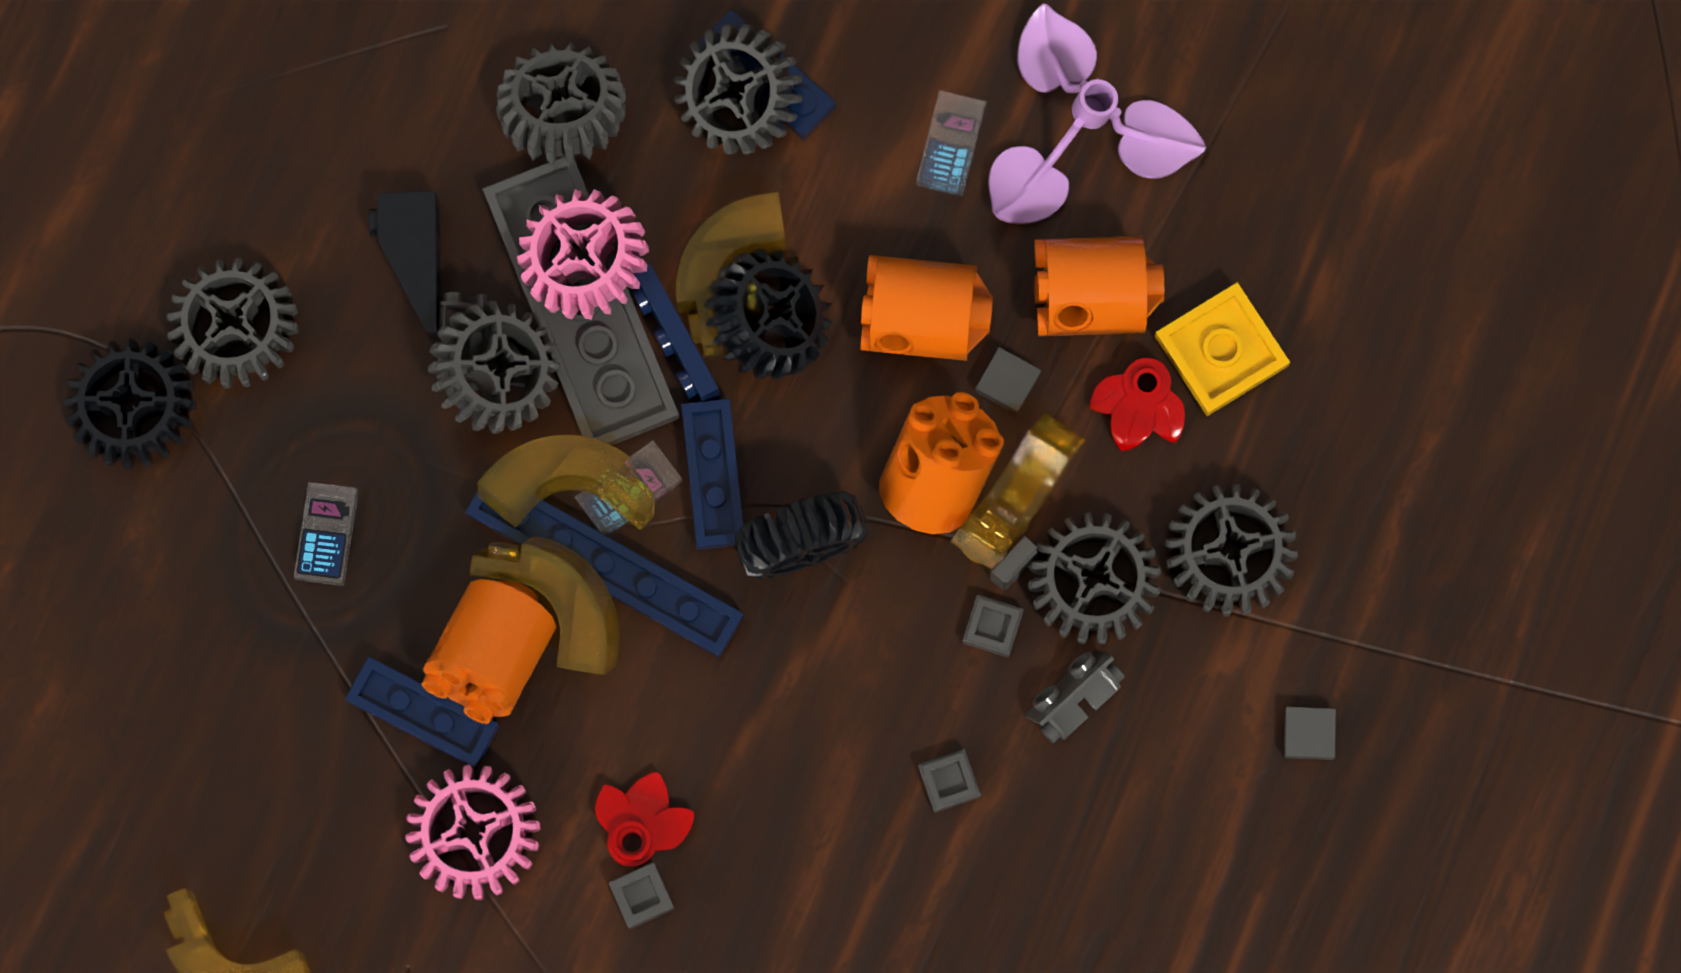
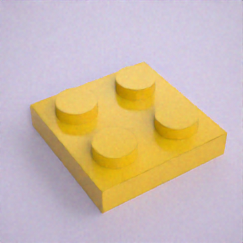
M1238 282L1161 328L1154 336L1206 416H1209L1276 375L1290 364V361Z

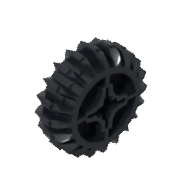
M756 249L751 253H742L733 258L731 263L721 267L717 273L718 279L712 281L711 285L707 288L713 297L707 299L704 307L714 313V316L708 319L705 326L716 328L718 335L714 338L712 344H723L727 350L723 360L731 361L735 358L738 359V372H748L752 369L755 379H764L770 376L772 380H780L790 374L795 375L803 371L807 365L815 362L817 357L820 356L818 350L823 348L829 341L823 332L828 330L833 322L824 317L823 312L827 311L832 303L820 300L818 294L821 293L825 285L812 284L810 277L813 269L800 271L799 257H789L785 260L782 250H773L767 253L765 249ZM760 338H764V339H765L766 341H768L771 345L767 344L766 342H764V341L761 340Z
M129 338L125 345V351L121 352L115 341H109L107 348L110 355L103 357L97 349L91 350L90 355L96 363L90 368L85 363H77L76 369L84 376L81 381L77 379L67 380L68 388L77 393V395L63 399V405L67 409L75 411L65 418V422L69 428H79L73 435V439L78 445L88 443L86 453L94 459L103 453V463L106 466L112 467L121 455V463L126 470L133 468L136 456H139L145 467H151L153 462L152 452L157 451L163 459L169 458L170 452L165 447L169 440L175 445H183L184 439L176 431L178 427L184 429H191L193 427V421L186 415H183L182 412H191L197 409V403L194 399L184 397L194 391L195 386L191 380H181L187 373V369L182 363L172 365L174 355L168 349L157 355V346L154 342L148 341L139 353L138 342L134 338ZM139 369L150 371L161 377L166 386L167 397L157 396L155 392L143 391V381L139 378ZM120 372L119 380L115 387L108 391H99L101 386L110 377ZM134 394L139 401V405L137 407L132 405L134 410L127 414L121 407V403L123 401L128 403L126 398ZM93 411H102L106 416L117 417V427L121 430V439L112 438L100 432L96 426ZM162 416L159 423L152 430L141 436V428L146 420L151 417Z
M831 492L826 495L818 494L808 499L803 498L800 501L786 504L781 508L770 510L769 513L758 516L754 521L746 523L735 534L736 552L741 565H744L747 576L763 579L765 577L773 578L778 575L785 576L795 571L800 572L805 568L817 566L819 563L832 560V558L838 555L846 554L847 550L856 548L867 537L866 517L862 506H859L856 496L847 492Z

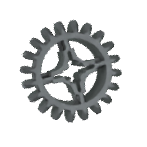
M733 24L723 25L721 35L716 30H709L705 33L706 44L696 41L690 45L696 59L683 57L679 61L682 67L689 71L688 75L676 76L674 79L676 84L685 86L686 94H679L674 100L678 104L687 103L689 110L685 111L680 119L683 122L697 121L691 135L697 138L708 133L707 147L713 149L718 148L722 144L726 154H735L739 147L743 154H751L755 152L756 144L762 149L771 147V135L779 138L787 134L786 127L781 120L793 122L798 117L788 107L789 104L802 102V95L792 93L791 85L800 84L803 78L801 75H789L788 69L793 67L797 60L794 56L781 59L780 56L784 52L786 44L783 41H776L770 44V31L760 30L755 35L754 28L750 24L741 25L738 31ZM738 49L749 53L761 63L763 68L750 72L747 71L740 60H734L730 51ZM713 69L716 76V85L713 91L708 94V80ZM752 81L744 85L745 91L740 93L743 97L725 98L733 93V86H738L734 82ZM770 84L769 102L762 115L761 113L764 111L761 103V93ZM729 107L735 113L737 119H743L747 128L739 129L730 126L715 113V110Z
M551 42L548 52L540 53L535 48H532L530 60L517 57L514 64L515 70H505L503 84L498 85V105L496 106L497 117L501 121L502 132L506 139H512L517 152L528 149V155L531 156L532 160H535L542 154H546V159L551 166L557 157H565L571 165L576 154L581 153L590 160L593 154V146L606 150L609 143L608 137H618L620 122H624L626 115L624 104L626 101L625 88L622 87L617 69L610 68L605 55L594 58V52H592L590 46L578 53L572 42H570L565 50H557ZM585 88L592 92L598 98V101L595 102L588 99V94L582 92V90ZM526 104L534 107L535 113L540 114L538 119L525 110Z
M236 258L233 262L232 270L228 271L224 261L217 259L215 261L216 273L210 275L204 266H199L197 273L201 281L197 284L188 278L182 281V285L187 290L188 295H172V302L182 310L172 311L167 314L168 322L179 326L172 329L167 335L171 343L180 344L174 350L177 359L180 361L189 359L186 369L190 374L194 375L203 369L202 379L207 384H212L220 374V381L224 388H231L234 376L238 375L243 387H249L251 385L250 373L256 371L262 380H267L269 374L264 367L266 364L271 362L277 368H281L284 365L283 360L277 354L278 350L285 352L293 351V343L284 335H294L299 332L297 323L288 320L298 314V308L294 303H285L292 293L287 286L277 287L280 278L275 272L268 273L263 277L264 268L258 262L251 265L246 272L245 263L242 258ZM232 289L250 291L248 294L242 292L240 296L231 301H224L215 296ZM267 301L270 307L271 319L268 332L264 339H262L253 326L257 316L261 313L258 308ZM204 308L211 315L212 324L205 333L207 339L199 346L196 337V323L200 311ZM218 311L227 318L239 319L248 335H245L240 329H235L231 326L226 327L225 321ZM236 345H242L251 350L247 354L233 358L215 356L218 352L224 354L226 350Z
M496 301L486 303L483 310L475 303L466 308V314L456 312L449 318L451 326L444 325L437 331V335L442 342L434 343L430 347L429 352L440 360L428 365L427 371L441 376L439 381L432 384L431 389L434 392L445 390L448 397L442 401L441 408L448 409L453 405L459 408L455 415V422L461 423L469 416H472L473 430L480 431L488 423L491 433L498 434L504 430L505 425L511 431H515L522 427L523 420L529 423L538 418L537 408L544 409L549 406L551 399L545 392L555 390L558 382L547 374L559 370L560 363L547 359V355L556 349V344L547 343L543 345L540 337L545 335L547 327L540 326L533 330L529 326L532 322L533 313L526 312L517 319L515 304L506 305L500 312ZM482 331L483 341L478 344V355H473L467 360L461 359L463 346L471 333ZM507 339L518 348L521 355L516 354L510 349ZM493 359V365L497 363L500 369L506 370L496 376L493 374L495 369L490 371L488 365L483 364ZM520 375H526L525 386L520 397L514 403L506 404L505 394L510 391V380ZM466 379L477 384L481 397L472 390Z
M1233 484L1229 498H1224L1220 485H1215L1211 489L1212 502H1209L1204 494L1197 492L1194 494L1193 501L1198 511L1189 505L1182 504L1178 513L1187 523L1172 520L1168 529L1181 538L1167 539L1164 548L1180 555L1169 558L1166 562V567L1170 570L1181 568L1184 570L1174 578L1173 584L1177 588L1184 586L1188 582L1193 585L1186 595V599L1189 602L1196 600L1200 593L1207 596L1203 604V610L1206 612L1211 611L1215 600L1222 602L1221 612L1223 616H1230L1233 602H1238L1239 609L1243 615L1250 614L1252 606L1250 598H1253L1258 606L1265 608L1270 603L1265 589L1273 595L1280 596L1284 591V587L1276 577L1290 580L1294 574V570L1282 562L1295 561L1298 557L1297 550L1283 547V545L1289 544L1296 539V532L1292 530L1280 532L1279 530L1288 522L1289 516L1287 513H1280L1274 518L1270 515L1276 505V501L1273 498L1268 499L1263 507L1256 504L1255 502L1260 492L1256 488H1252L1247 499L1240 498V485ZM1230 514L1241 515L1250 519L1260 527L1265 535H1260L1259 532L1245 533L1237 527L1234 517H1231ZM1215 516L1217 523L1215 528L1216 540L1203 545L1202 549L1192 551L1191 542L1194 531L1204 521ZM1226 535L1228 540L1235 541L1234 546L1239 544L1242 548L1236 559V564L1235 560L1227 559L1228 554L1224 557L1220 552L1226 542ZM1270 549L1268 570L1258 580L1247 584L1245 576L1247 573L1246 560L1259 555L1260 551ZM1198 565H1202L1203 568L1210 566L1220 568L1225 572L1228 582L1232 583V587L1223 586L1211 581L1199 570Z
M1084 513L1082 517L1083 528L1080 529L1077 528L1075 521L1071 517L1066 518L1063 523L1066 536L1052 527L1048 530L1047 536L1054 547L1041 542L1037 544V554L1046 561L1033 560L1029 565L1031 572L1043 576L1030 580L1028 583L1029 590L1045 592V594L1034 600V608L1038 610L1051 606L1052 610L1045 616L1044 623L1050 626L1061 618L1064 623L1061 626L1059 635L1063 638L1069 635L1072 626L1079 628L1080 631L1077 637L1079 644L1086 643L1089 631H1096L1098 645H1105L1107 641L1106 629L1111 628L1117 640L1124 639L1126 633L1122 622L1125 621L1131 628L1138 630L1142 625V621L1135 613V610L1142 614L1151 615L1154 609L1151 602L1143 598V596L1158 597L1160 593L1159 586L1146 582V580L1159 577L1161 568L1144 565L1155 557V549L1147 548L1139 552L1137 548L1143 543L1145 535L1142 532H1138L1129 540L1125 535L1130 522L1123 520L1117 531L1110 529L1109 526L1112 519L1111 515L1107 513L1103 514L1100 526H1093L1091 513ZM1098 542L1105 544L1098 555L1093 558L1085 559L1075 554L1072 557L1065 554L1072 547L1082 543ZM1118 552L1123 554L1132 568L1135 581L1134 592L1124 587V582L1117 578L1112 570V564ZM1103 560H1107L1102 571L1104 574L1101 581H1107L1108 584L1097 583L1094 589L1091 588L1087 596L1082 598L1087 586L1085 585L1087 577H1081V574L1084 572L1091 575L1095 569H1099ZM1055 566L1066 571L1065 576L1074 581L1077 587V593L1071 606H1068L1063 601L1057 591L1054 581ZM1097 599H1107L1113 603L1118 600L1125 604L1119 610L1107 615L1090 616L1083 614L1088 606Z

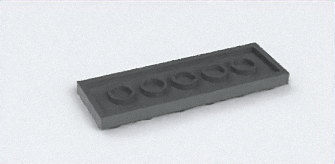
M565 157L556 159L552 166L550 163H546L485 187L483 192L537 326L547 327L545 335L542 336L544 343L556 344L555 351L549 355L551 360L560 363L559 370L556 371L588 452L592 454L680 419V416L627 287L623 291L628 298L627 304L620 303L616 298L609 302L612 307L610 315L604 314L598 306L595 307L592 320L585 319L580 309L573 319H569L563 315L562 308L555 314L549 312L544 306L545 300L537 302L530 294L532 287H527L521 279V274L526 269L520 267L517 262V256L527 251L523 250L519 245V237L533 235L526 224L527 220L538 222L542 220L543 217L539 212V205H545L551 211L557 207L555 203L556 194L562 195L568 203L572 201L575 189L581 190L586 200L589 197L575 159L570 165ZM594 223L577 225L572 229L578 231L585 230ZM560 239L556 241L551 250L549 268L554 265L551 260L560 251ZM575 243L572 244L580 260L585 258L591 266L595 265L586 249L581 250ZM612 251L605 261L607 270L611 268L615 260ZM585 278L573 285L568 283L566 286H584L595 282V280Z

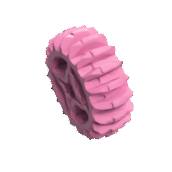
M575 189L572 201L567 203L562 195L556 194V208L550 211L547 206L539 205V212L543 217L540 222L527 220L526 226L533 235L519 237V245L523 250L527 251L517 256V262L520 267L526 269L521 274V279L527 287H532L530 294L537 302L545 300L544 306L551 313L555 314L562 308L563 315L566 318L573 319L580 309L585 319L592 320L595 307L599 306L604 314L610 315L612 307L609 302L616 298L620 303L627 304L628 298L623 292L626 287L640 289V282L633 274L647 272L648 265L644 259L640 258L649 253L648 244L645 240H641L645 235V230L640 222H634L636 215L630 207L621 209L622 204L615 196L611 195L604 201L602 193L594 189L586 200L582 191ZM594 223L585 230L578 231L572 229L577 225ZM560 239V251L551 260L554 265L549 268L551 250L556 241ZM618 240L616 258L611 268L607 270L605 266L606 258L614 249L612 244ZM573 243L581 250L586 249L588 251L589 257L595 264L594 266H591L585 258L579 259L578 253L572 246ZM585 278L595 280V282L584 286H566L568 283L573 285Z
M464 765L462 770L464 781L457 782L456 776L449 769L444 771V778L449 785L441 790L439 785L433 780L427 783L428 789L435 795L431 801L420 795L415 797L414 802L424 809L425 813L423 816L415 813L408 814L407 821L414 826H420L421 831L410 832L406 834L405 838L409 844H422L421 848L410 854V859L414 863L429 860L420 871V875L425 880L440 872L435 884V888L438 891L443 892L451 881H455L453 888L454 897L462 899L467 885H472L474 898L481 900L484 896L483 884L485 883L490 884L491 890L495 895H500L503 893V889L498 878L505 874L506 878L513 885L520 881L518 875L511 870L515 863L524 869L529 870L531 868L532 862L527 857L521 855L523 849L538 851L539 843L533 839L525 838L526 833L540 831L541 826L535 820L524 821V817L536 811V806L533 802L517 805V802L526 793L522 785L514 787L508 793L506 792L511 781L510 775L503 773L493 784L491 783L493 778L491 767L484 766L481 770L480 779L475 780L471 765ZM481 793L490 795L500 800L508 809L499 813L494 811L484 815L478 814L473 811L466 794ZM452 801L456 815L455 824L450 830L441 834L442 838L434 841V828L437 818L445 806ZM465 810L469 818L478 827L485 826L486 828L485 833H480L483 837L479 841L483 851L482 855L476 845L468 838L461 839V831L467 832L464 828L465 824L468 823L464 815ZM513 824L511 844L505 855L495 864L490 849L491 841L494 836L505 830L504 827ZM460 850L470 851L478 862L481 871L464 872L453 869L446 865L439 855L448 851L451 853Z

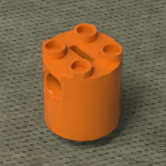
M1142 236L1034 240L1035 268H1043V271H1037V275H1034L1035 304H1044V307L1037 308L1038 337L1145 333L1147 318L1160 303H1164V270L1162 264H1155L1145 255Z
M869 255L867 268L868 290L867 295L863 297L861 324H863L861 350L967 361L969 352L987 334H990L993 296L978 275L977 265Z
M963 392L955 393L952 397H928L914 404L910 409L881 474L879 494L885 508L894 518L913 530L929 534L950 533L962 527L971 515L1004 445L1003 437L999 434L994 421L979 408V403L975 397Z
M478 579L471 581L446 625L435 650L424 666L423 670L426 676L422 681V687L436 697L444 699L448 697L452 701L465 706L463 709L464 713L472 720L482 724H489L493 716L503 717L510 715L556 629L553 617L538 602L539 599L536 593L522 583L512 580L494 581Z

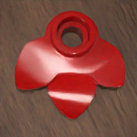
M1150 357L1139 358L1126 368L1124 374L1107 376L1094 389L1090 401V409L1103 414H1112L1111 432L1115 443L1121 451H1127L1140 445L1151 435L1152 431L1162 438L1175 443L1181 436L1184 428V404L1170 390L1171 376L1169 370L1157 359ZM1143 373H1151L1156 377V386L1151 391H1143L1138 387V378Z
M658 772L650 773L639 779L630 787L626 795L613 786L604 785L600 790L595 805L597 821L609 833L607 839L609 853L617 863L625 867L642 866L653 857L655 851H666L676 848L685 840L694 822V812L692 810L669 808L668 791ZM630 834H636L642 839L641 847L634 852H629L623 847L624 839Z

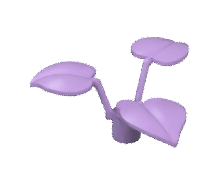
M1042 4L1031 16L1021 35L1018 46L1019 70L1025 81L1039 92H1051L1061 85L1066 93H1079L1072 105V114L1075 121L1045 161L1037 150L1027 146L1009 148L996 158L990 169L988 179L992 212L998 219L1012 224L1036 223L1057 212L1067 197L1069 182L1062 172L1052 168V166L1082 127L1088 129L1100 128L1108 119H1111L1114 130L1124 135L1118 145L1121 160L1130 171L1144 178L1156 179L1173 174L1188 162L1200 156L1206 149V145L1195 128L1185 118L1170 107L1156 101L1141 100L1129 105L1124 113L1123 125L1119 117L1121 110L1116 107L1118 104V94L1115 88L1105 80L1095 79L1089 82L1086 81L1093 72L1097 61L1096 49L1091 38L1078 25L1062 17L1048 5Z

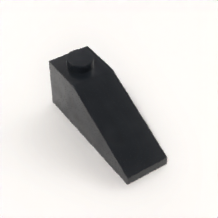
M436 192L377 193V208L369 209L370 237H377L386 259L431 343L442 342L437 335L439 330L438 303L441 302L440 202Z

